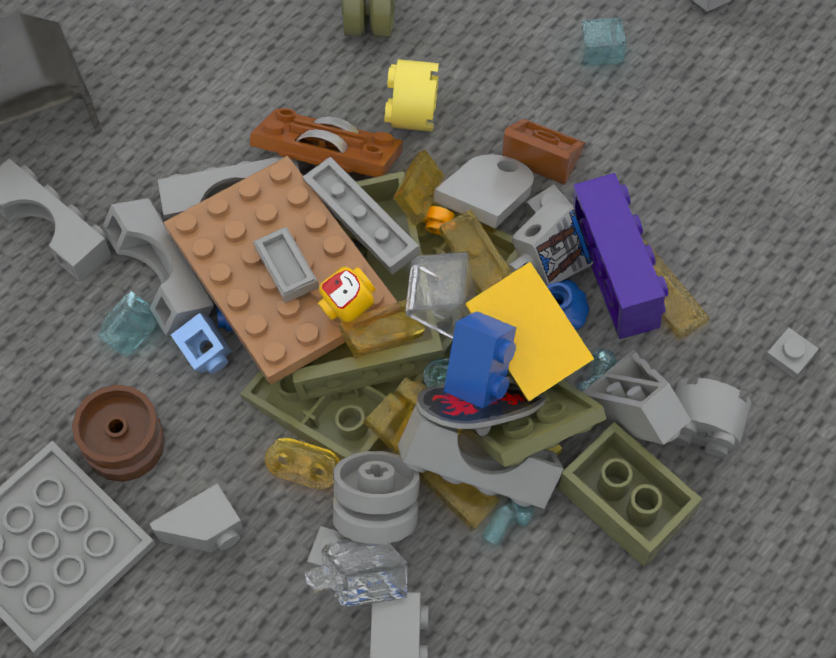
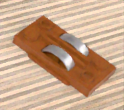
M288 108L275 109L250 134V146L277 152L280 156H288L291 159L319 165L331 157L347 173L356 172L372 177L384 176L402 153L403 140L393 138L389 133H372L359 130L340 118L321 117L315 119L296 114L294 110Z

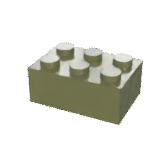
M615 422L561 473L558 487L567 498L643 567L695 516L702 501L698 494Z

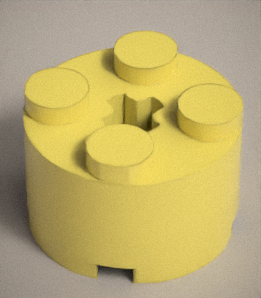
M398 59L397 65L392 64L389 67L387 88L394 89L393 99L389 98L388 102H386L384 121L391 123L392 128L433 132L434 123H429L427 120H433V114L436 109L439 76L432 75V71L438 72L439 63Z

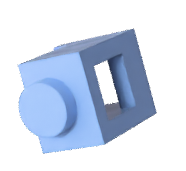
M199 313L172 333L171 336L194 370L201 373L209 371L210 374H213L227 365L228 360L226 356L233 351L215 327L214 321L210 317ZM211 342L213 347L204 353V346Z

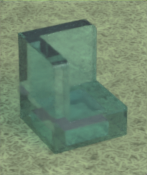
M621 17L584 20L581 26L585 45L584 67L623 63L626 39Z
M130 291L105 317L98 337L124 356H129L154 330L157 320L150 310L151 305Z

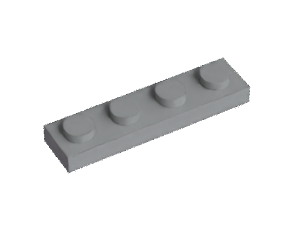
M331 157L302 177L303 181L318 195L331 213L392 275L420 254L419 245Z

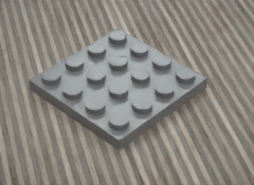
M53 441L0 486V618L36 656L156 546L154 540Z

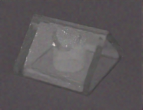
M468 252L415 256L411 261L405 315L453 339L456 322L470 315L465 303L476 297V285Z

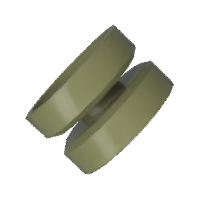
M342 0L345 36L362 37L366 31L367 18L370 16L371 31L374 37L391 38L395 0Z

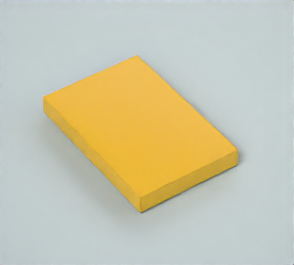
M531 262L465 303L470 314L478 311L516 327L514 337L516 351L509 363L508 372L528 402L594 360L592 354Z

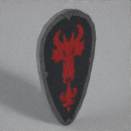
M437 385L421 391L418 395L416 406L419 412L430 421L457 429H474L478 435L483 436L490 431L493 425L516 420L536 412L544 405L545 396L541 393L528 402L520 388L508 386L507 392L501 399L482 409L444 392L445 385Z

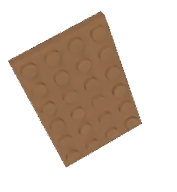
M288 156L163 222L166 231L270 385L400 311L397 300L318 195L303 181L302 174ZM287 227L316 277L318 285L342 266L350 267L352 270L359 267L376 289L372 293L374 304L353 322L345 323L338 317L331 321L320 308L318 302L323 298L319 293V288L285 303L257 254L253 241Z

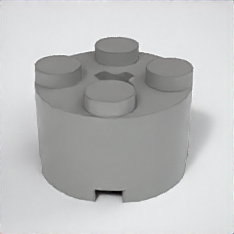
M688 378L679 380L675 394L691 421L681 429L680 435L671 442L685 447L690 446L692 442L705 446V452L711 456L726 458L728 451L736 450L741 445L752 404L751 399L747 397L744 402L739 398L740 390L716 380L698 378L697 384H687Z

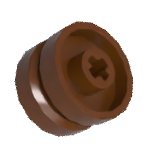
M111 385L99 388L85 397L77 408L72 423L74 440L85 460L96 474L107 480L120 482L137 479L152 470L162 457L165 445L163 426L157 416L154 405L141 391L132 386Z

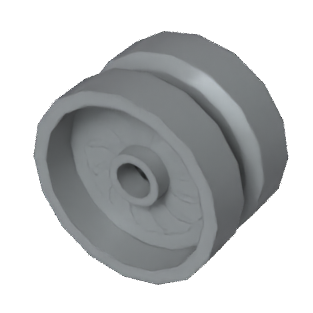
M365 451L352 454L340 460L334 468L333 486L335 497L333 498V525L341 535L352 541L365 544H388L409 536L413 533L418 522L419 472L407 467L402 462L401 455L385 451Z

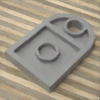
M494 154L480 155L469 160L437 187L433 201L496 228L530 196L534 175L525 164L516 159Z

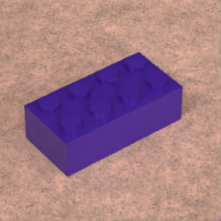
M612 173L574 184L573 207L593 261L591 268L618 338L623 339L660 328L662 314L666 313L664 301L669 293L664 277H657L653 267L656 265L651 246L649 244L644 245L641 238L643 228L640 218L637 214L632 215L628 206L631 204L628 189L625 184L620 185L616 174Z

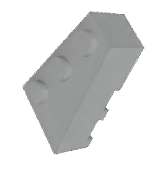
M634 349L583 391L584 394L603 405L606 420L599 423L603 430H606L615 422L631 437L664 445L675 440L680 435L681 429L691 421L670 384L655 369L652 370L647 361L641 359Z

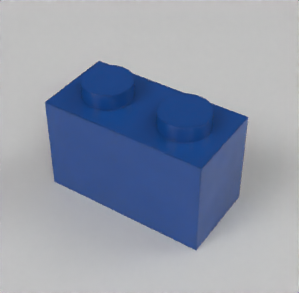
M478 311L458 320L455 324L444 392L482 409L501 399L509 386L507 373L509 363L516 351V344L514 343L516 327Z

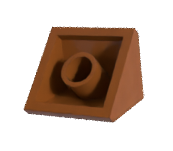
M523 118L506 127L502 156L516 159L525 164L532 172L565 185L586 142Z

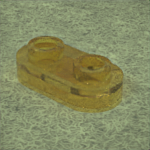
M285 437L274 441L265 453L266 467L276 477L320 490L327 489L334 484V468L340 460L328 449ZM278 457H284L288 465L280 463ZM314 468H320L324 476L317 475L314 472Z

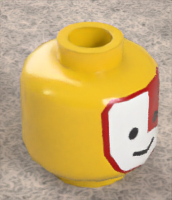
M342 266L320 283L319 293L323 299L318 302V305L331 321L338 317L345 323H351L374 304L372 293L376 289L359 267L352 270L350 267Z

